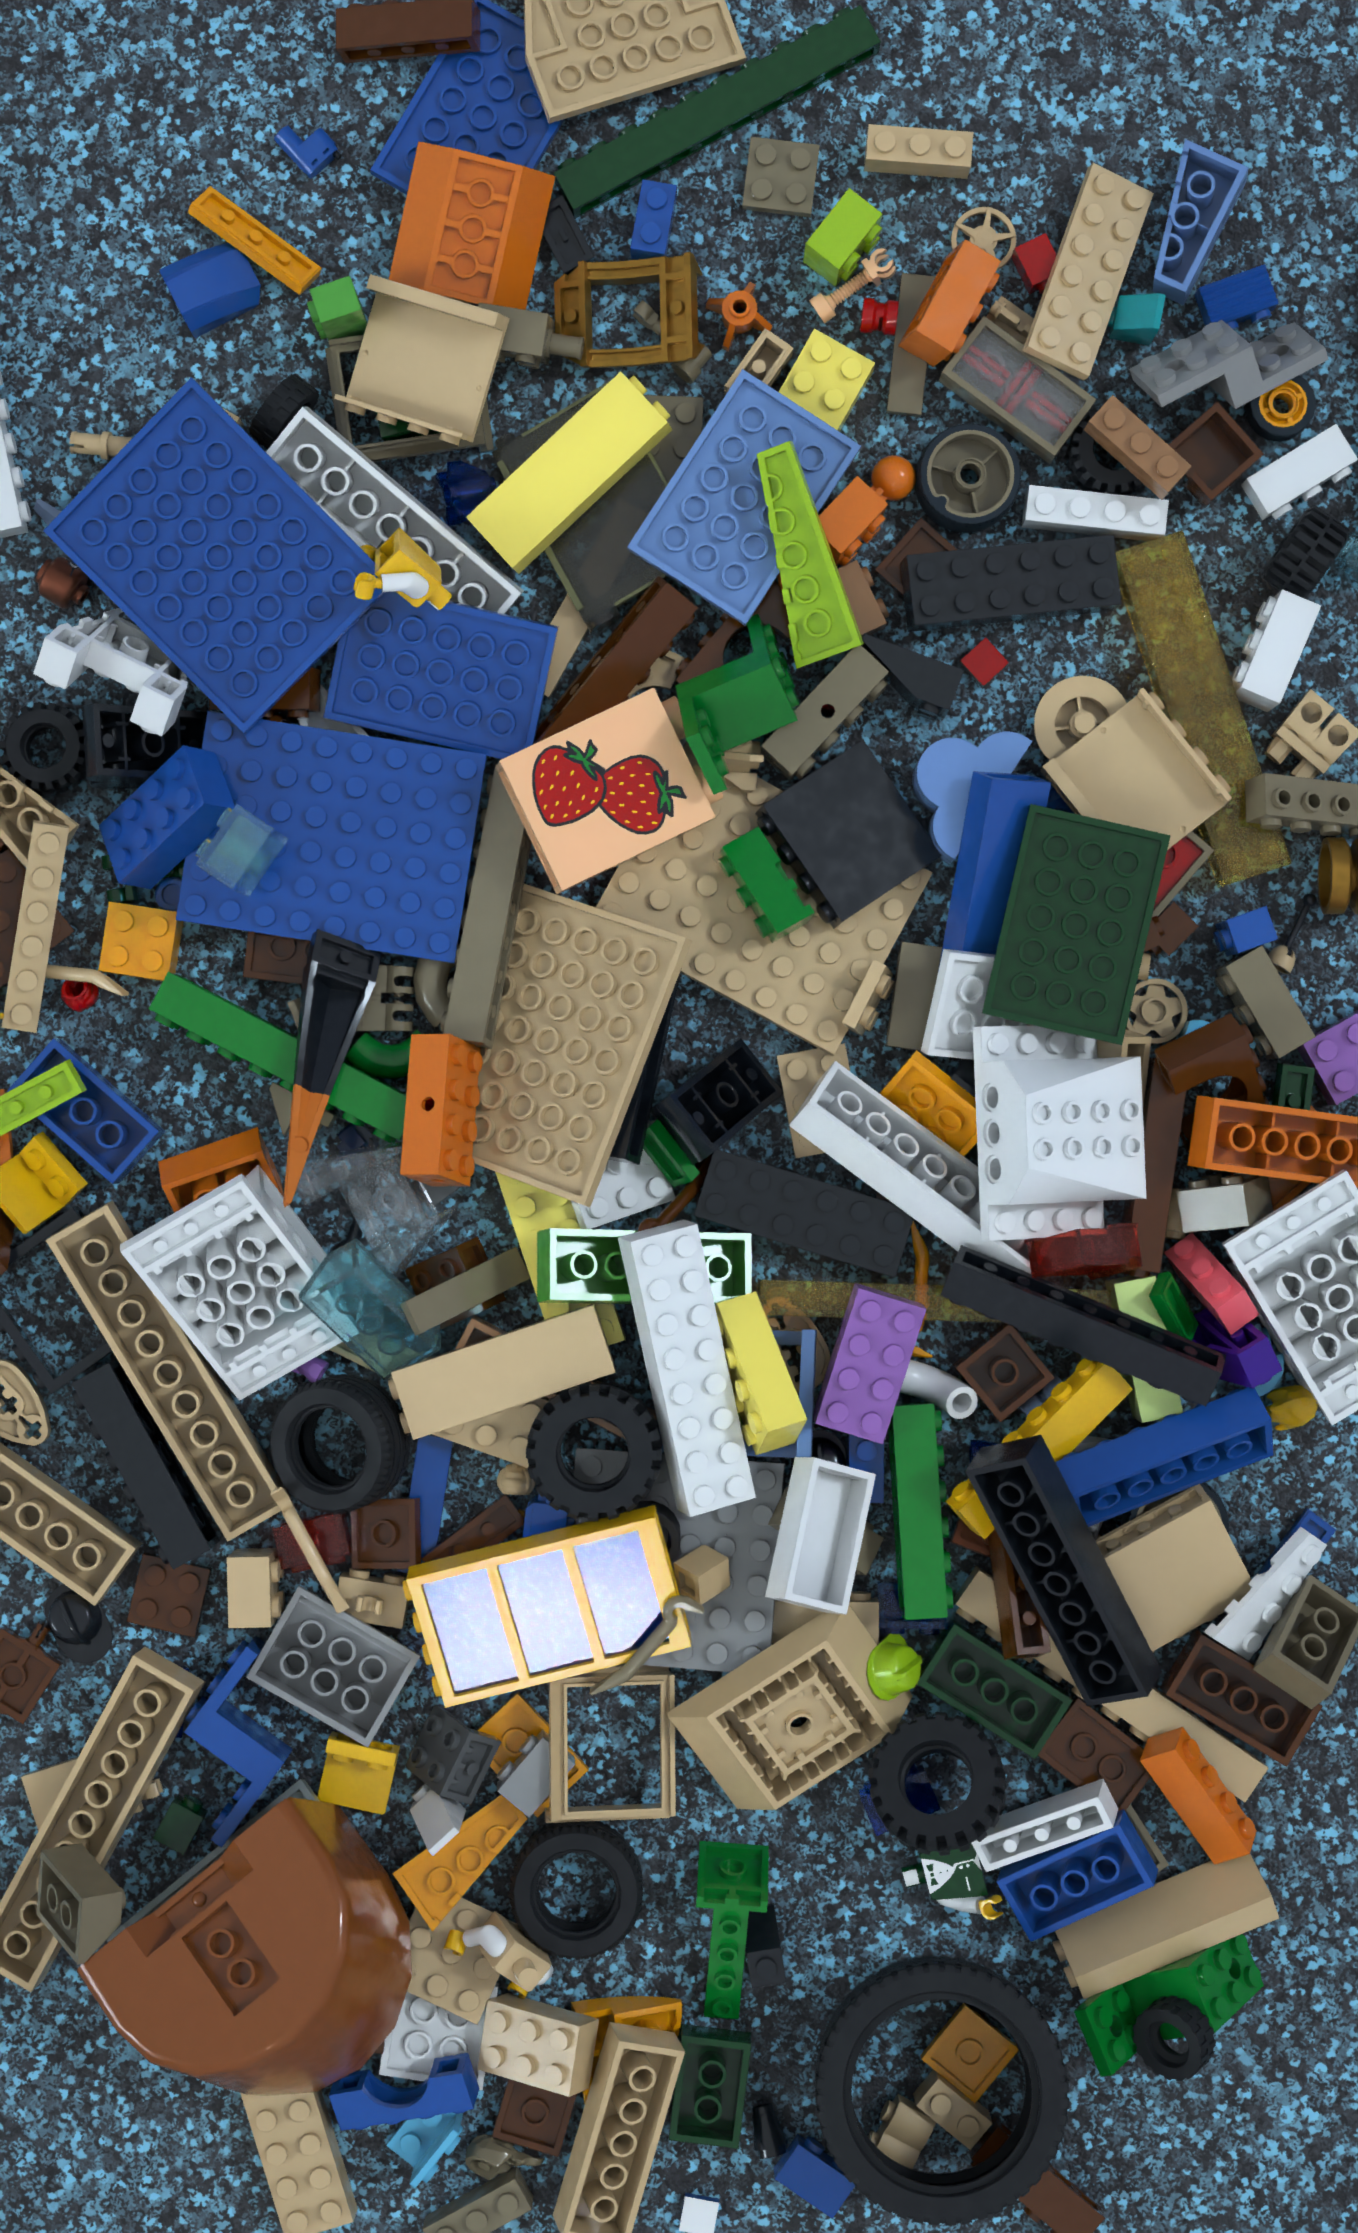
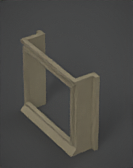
M364 335L328 340L330 348H325L337 432L351 444H353L349 411L344 410L345 402L336 400L334 397L335 394L346 397L340 354L358 352ZM487 397L473 443L461 439L458 446L439 440L441 433L428 436L357 445L355 447L373 462L479 447L481 453L494 451Z

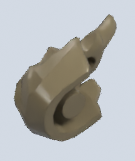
M483 2134L475 2137L466 2148L465 2161L471 2171L487 2180H491L498 2174L507 2173L511 2165L539 2166L543 2163L544 2159L532 2157L516 2150L513 2147V2143L493 2138L492 2135Z

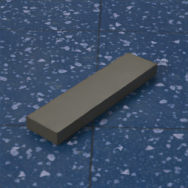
M901 274L886 414L921 417L927 362L898 345L936 276Z
M514 1247L400 1305L415 1336L530 1279V1275L517 1247Z

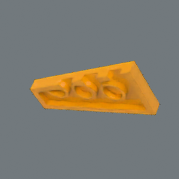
M499 1795L463 1821L459 1833L434 1856L426 1848L392 1873L432 1932L527 1820L525 1814L502 1795Z

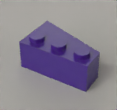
M1207 1308L1194 1315L1199 1325L1192 1341L1226 1355L1220 1380L1253 1389L1258 1385L1267 1383L1271 1380L1272 1376L1282 1371V1367L1268 1337L1250 1322L1230 1335Z

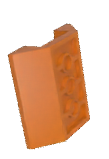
M418 141L389 280L477 305L485 303L526 310L556 176L483 155Z

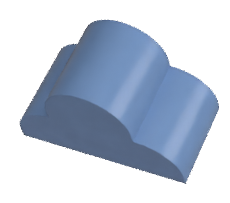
M1010 731L995 733L987 737L978 747L964 739L945 738L931 744L921 755L913 771L912 786L918 801L933 813L928 825V836L942 855L939 857L942 861L950 865L959 854L973 771L1012 773L1032 743V740L1022 734Z

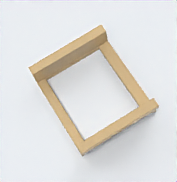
M616 1665L547 1683L549 1685V1808H545V1823L658 1819L676 1816L675 1725L667 1715V1712L675 1708V1675L669 1671V1667L643 1665L630 1680L619 1685L660 1684L661 1803L568 1807L567 1687H593L613 1672L621 1669L624 1665Z

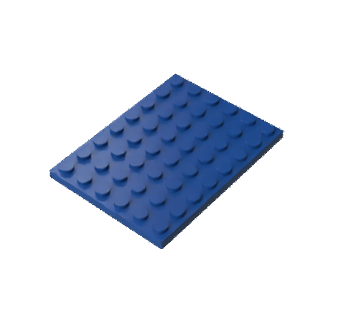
M192 377L43 530L244 734H247L385 593L382 592V589L374 588L373 596L370 600H362L355 596L353 587L358 574L366 572L378 578L375 575V562Z
M207 711L202 749L216 753L236 811L185 857L176 920L311 941L312 934L319 929L358 943L366 950L455 964L487 754L260 719L247 734H244L224 713Z

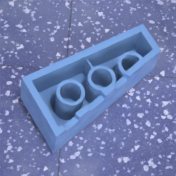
M1185 139L1155 270L1153 292L1166 294V298L1183 306L1185 305L1247 182L1249 167Z

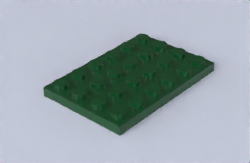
M1030 804L982 1014L1122 1045L1171 835Z

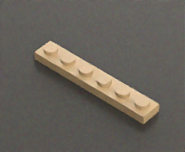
M33 820L1 1028L37 1033L69 826Z

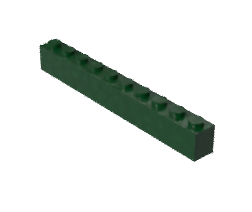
M859 5L852 10L850 7H846L833 15V20L823 26H820V24L810 26L801 34L802 37L790 43L789 40L779 43L771 50L772 54L761 60L758 57L748 60L740 67L741 71L730 77L728 74L717 77L710 83L711 87L700 93L692 91L683 96L679 101L680 104L669 110L667 107H664L649 116V121L638 127L636 124H632L619 132V137L611 142L601 141L589 148V154L576 160L573 157L562 162L557 167L558 171L554 172V176H556L555 184L561 195H563L574 218L582 216L642 183V179L647 180L878 54L881 41L862 6Z

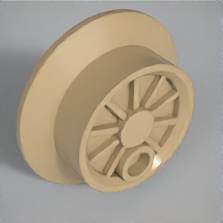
M1074 676L1058 682L1045 693L1035 712L1034 734L1041 752L1049 761L1053 757L1056 759L1127 703L1114 686L1096 677Z

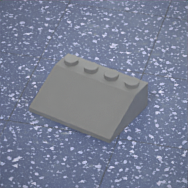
M299 1585L246 1678L362 1745L369 1747L421 1655L345 1611L337 1614L330 1602Z

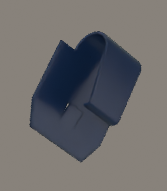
M349 1123L336 1134L342 1141L337 1146L338 1149L352 1164L359 1167L367 1162L369 1138H373L376 1153L380 1150L378 1140L365 1126L357 1127Z

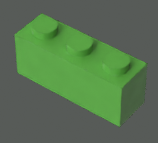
M350 276L309 289L313 300L307 302V306L321 340L364 335L367 320Z

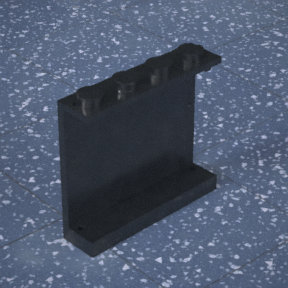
M864 740L763 804L755 813L758 817L757 824L766 836H771L777 845L778 856L784 864L792 867L797 874L796 880L799 887L805 894L811 895L817 904L816 910L820 918L825 923H830L833 929L942 856Z

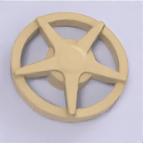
M978 207L964 213L955 223L951 234L952 251L957 247V232L960 230L970 237L969 241L994 257H996L994 249L997 242L1010 239L1009 251L1001 260L997 270L1009 262L1016 247V232L1012 222L1005 214L991 207ZM986 214L983 225L975 229L962 224L974 215ZM991 215L1001 220L1009 233H996L990 227Z

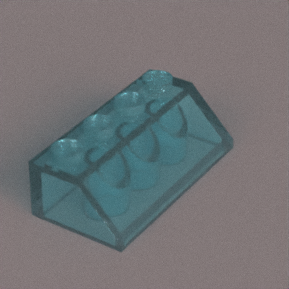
M356 1238L327 1254L299 1293V1300L384 1381L392 1377L391 1372L393 1370L422 1361L441 1350L440 1324L415 1336L400 1305L415 1296Z

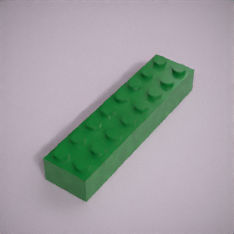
M171 972L166 974L149 1007V1010L157 1013L154 1020L171 1029L179 1030L180 1026L188 1030L185 1035L186 1037L202 1045L210 1046L211 1042L218 1045L217 1053L232 1061L241 1062L242 1058L250 1062L249 1070L265 1078H271L275 1075L282 1079L279 1083L280 1086L293 1092L297 1036L178 974ZM343 1061L325 1109L333 1111L334 1107L344 1111L342 1118L359 1127H364L365 1123L375 1127L373 1134L389 1143H395L396 1139L403 1140L406 1093Z

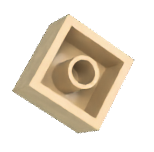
M278 1548L235 1549L227 1557L228 1628L272 1627L277 1619L280 1618L281 1612H284L285 1592L279 1591L280 1578L284 1577V1557H278Z

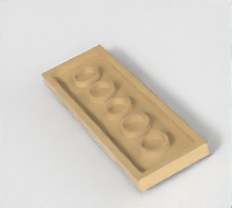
M1092 163L1087 168L1022 351L1083 381L1090 376L1154 193L1095 163Z

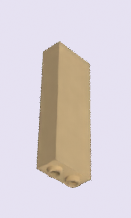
M590 1304L395 1369L391 1372L393 1379L388 1380V1385L393 1399H400L404 1412L399 1414L404 1433L411 1432L412 1438L415 1440L616 1373V1367L595 1304Z
M1251 1854L1215 1865L1212 1861H1209L1158 1882L1151 1888L1056 1930L1055 1933L1058 1940L1052 1943L1060 1962L1068 1961L1069 1966L1063 1969L1071 1988L1078 1986L1083 1999H1086L1277 1920L1279 1915L1263 1877Z

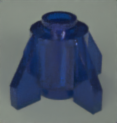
M461 460L447 462V471L436 473V480L441 488H443V496L447 506L445 523L448 526L461 524L467 520L466 517L497 488L494 478L489 477L486 471Z

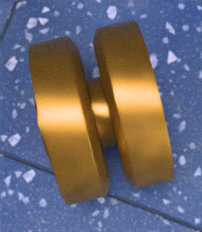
M1326 837L1322 841L1318 861V897L1323 914H1343L1348 905L1354 914H1358V838L1353 841L1351 847L1344 837Z

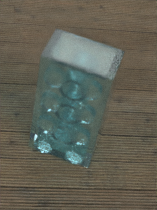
M236 804L234 809L228 807L220 816L216 824L220 829L211 840L207 837L196 852L199 860L195 865L230 889L249 897L288 838Z

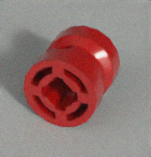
M864 297L860 333L871 334L873 331H881L884 335L895 336L899 301L887 300L885 303L877 302L875 298Z

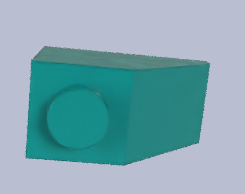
M1166 294L1120 295L1107 327H1111L1109 338L1150 346L1160 329Z

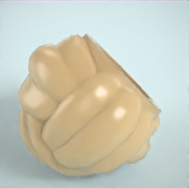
M515 1463L506 1465L497 1477V1486L502 1494L530 1495L536 1485L534 1480L530 1478L528 1468Z

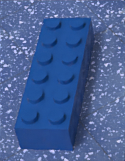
M1255 1388L1236 1389L1225 1397L1208 1402L1206 1406L1198 1404L1193 1409L1181 1414L1168 1415L1160 1422L1150 1426L1134 1428L1124 1436L1113 1440H1103L1096 1444L1095 1447L1080 1453L1073 1452L1067 1454L1055 1463L1088 1527L1273 1456L1272 1421Z

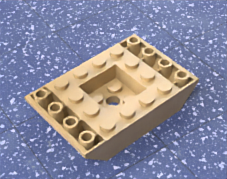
M849 1605L847 1615L822 1612L667 1712V1715L737 1809L777 1810L881 1743V1739L887 1732L893 1734L913 1696L908 1690L900 1693L896 1698L886 1701L879 1699L873 1693L867 1678V1661L877 1643ZM796 1718H807L803 1725L799 1727L791 1726V1723Z

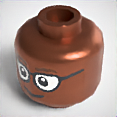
M57 557L54 560L49 558L46 560L35 579L38 583L39 594L62 609H67L75 603L81 605L90 592V588L86 586L88 576L75 563L65 557Z

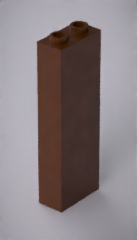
M1156 1058L1149 1059L1143 1108L1147 1199L1125 1200L1116 1265L1124 1268V1274L1142 1278L1150 1276V1272L1160 1273L1186 1097V1091L1175 1095L1161 1075Z

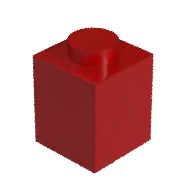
M1046 233L1015 247L1012 253V261L1029 294L1038 290L1040 294H1043L1056 258V253Z

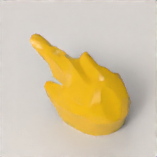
M1301 1385L1281 1387L1271 1391L1266 1396L1273 1402L1272 1405L1265 1406L1271 1421L1281 1423L1275 1427L1277 1431L1305 1425L1315 1417L1318 1408L1313 1395Z

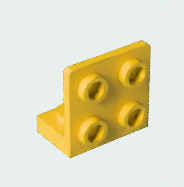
M42 1131L34 1136L19 1154L0 1166V1208L23 1234H27L70 1204L88 1183Z
M332 1731L326 1745L325 1752L327 1756L317 1798L322 1802L380 1815L385 1814L400 1746L372 1740L369 1747H366L343 1733Z

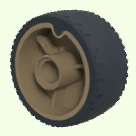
M972 423L952 426L935 436L923 450L915 471V490L921 508L939 526L959 533L984 530L1002 519L1013 506L1021 483L1020 462L1011 443L996 430L985 427V425ZM963 469L973 470L977 475V482L975 484L965 483L961 478L960 472Z

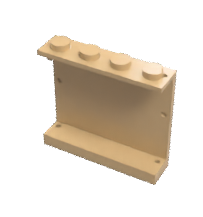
M370 274L366 288L376 292L347 395L345 397L335 394L334 399L346 403L344 410L365 416L367 409L377 413L376 420L396 426L397 420H402L409 423L407 430L428 436L430 429L440 432L439 440L459 446L461 439L473 443L510 318L498 312Z
M1141 688L1137 696L1056 759L1053 757L1042 766L1040 772L1051 782L1052 787L1074 814L1171 835L1167 849L1169 850L1232 799L1229 795L1231 788L1220 774L1214 776L1206 765L1209 763V760L1197 746L1192 749L1184 739L1187 733L1176 719L1170 721L1162 710L1165 706L1160 698L1153 691L1148 694L1144 688Z
M1200 1484L1181 1492L1095 1540L1152 1653L1174 1639L1183 1637L1187 1632L1205 1622L1214 1620L1218 1615L1225 1612L1224 1609L1233 1599L1239 1602L1251 1590L1248 1583L1252 1579L1211 1499Z

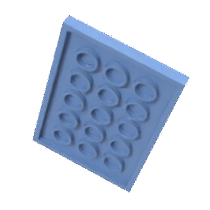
M742 369L627 546V550L746 626L780 574L776 563V549L773 533H771L769 525V511L765 503L757 453L792 441L819 514L861 449V445Z

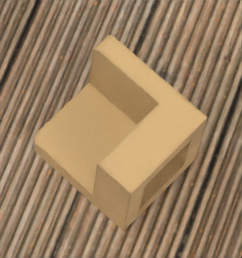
M701 1545L674 1562V1574L680 1594L688 1596L702 1605L730 1586L729 1558L707 1545Z

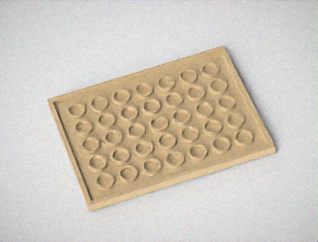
M686 742L683 749L691 766L696 765L698 762L688 742ZM757 777L756 791L742 790L725 778L727 790L722 791L723 799L711 804L716 817L685 834L620 864L596 908L688 938L692 942L682 965L681 974L834 1056L849 1029L842 1021L873 960L884 964L927 885L932 872L925 868L921 869L833 929L830 923H825L820 918L816 910L817 904L811 895L805 894L799 887L796 880L797 874L792 867L784 864L781 860L780 865L789 879L793 878L798 886L796 892L804 906L810 904L815 913L807 924L772 943L768 936L763 938L758 932L753 921L757 916L751 906L744 907L736 893V889L740 888L733 875L729 878L725 875L718 859L722 857L720 850L724 845L758 827V817L755 813L763 804L783 791ZM765 835L766 839L778 855L776 850L777 845L775 844L771 836Z
M527 884L523 885L492 1049L481 1048L480 1050L483 1064L478 1076L480 1101L476 1107L475 1114L477 1137L473 1142L472 1157L474 1164L589 1208L591 1207L692 942L691 940Z

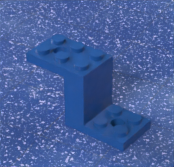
M257 1636L250 1643L245 1640L242 1641L226 1662L232 1666L230 1670L227 1671L223 1668L206 1689L210 1697L206 1699L202 1696L185 1718L190 1723L184 1731L185 1734L246 1778L232 1797L237 1801L236 1804L233 1805L228 1802L211 1826L216 1832L210 1840L221 1848L293 1750L226 1700L265 1645V1642Z

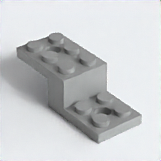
M1220 320L1207 324L1201 331L1186 339L1177 340L1166 350L1144 358L1138 365L1129 370L1133 381L1161 407L1208 384L1231 406L1237 409L1327 361L1328 356L1325 347L1295 322L1280 326L1274 333L1259 341L1248 343L1228 324Z

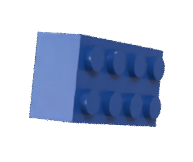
M183 745L99 825L119 884L152 889L236 811L215 752Z
M53 1038L7 1092L70 1059L87 1090L37 1118L110 1183L118 1184L163 1135L165 1130L62 1039Z
M1122 1809L1117 1812L1113 1828L1003 1866L996 1882L1027 1937L1032 1942L1153 1887L1158 1868L1127 1813Z

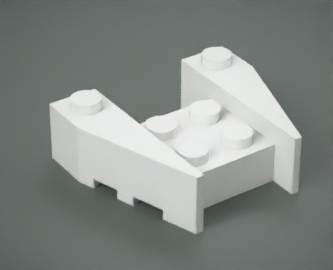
M120 608L106 611L103 613L102 618L94 621L90 617L82 618L79 624L73 627L68 623L61 624L44 638L33 674L43 678L49 685L66 689L82 673L91 668L97 675L111 678L124 684L128 690L139 693L130 721L139 725L145 732L163 736L175 723L187 690V676L137 625L123 619L124 612Z

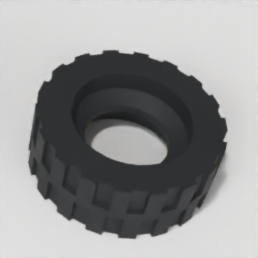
M296 373L289 375L273 390L259 408L249 428V435L266 449H269L302 407H309L311 410H314L318 401L319 391Z
M1172 1995L1170 1997H1160L1137 2017V2022L1133 2025V2041L1136 2044L1138 2055H1141L1144 2060L1143 2062L1147 2067L1152 2068L1154 2073L1160 2074L1168 2080L1176 2079V2081H1183L1185 2078L1187 2080L1192 2078L1209 2062V2059L1215 2052L1213 2048L1216 2046V2040L1213 2037L1214 2031L1208 2023V2018L1200 2012L1196 2005H1192L1184 1998L1180 1999ZM1163 2023L1172 2024L1181 2031L1189 2046L1187 2052L1180 2054L1165 2043L1159 2031Z

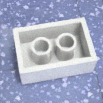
M1283 589L1274 597L1269 596L1267 602L1264 601L1255 619L1260 625L1253 634H1249L1242 653L1247 656L1240 666L1235 667L1228 685L1233 687L1230 697L1266 712H1269L1281 703L1321 605Z

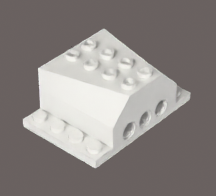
M1039 1026L973 1027L981 1241L1105 1235L1103 1200L1147 1199L1141 1056L1097 1058L1096 1039Z
M259 1164L247 1176L244 1177L241 1173L120 1244L121 1254L239 1401L359 1333L357 1323L339 1301L336 1273L331 1259L291 1206L284 1207V1197Z
M1343 1169L1222 1242L1223 1247L1232 1260V1263L1227 1264L1234 1278L1247 1292L1260 1314L1258 1318L1263 1326L1266 1327L1278 1351L1283 1353L1284 1361L1294 1378L1313 1395L1331 1425L1336 1424L1358 1410V1189L1347 1170Z

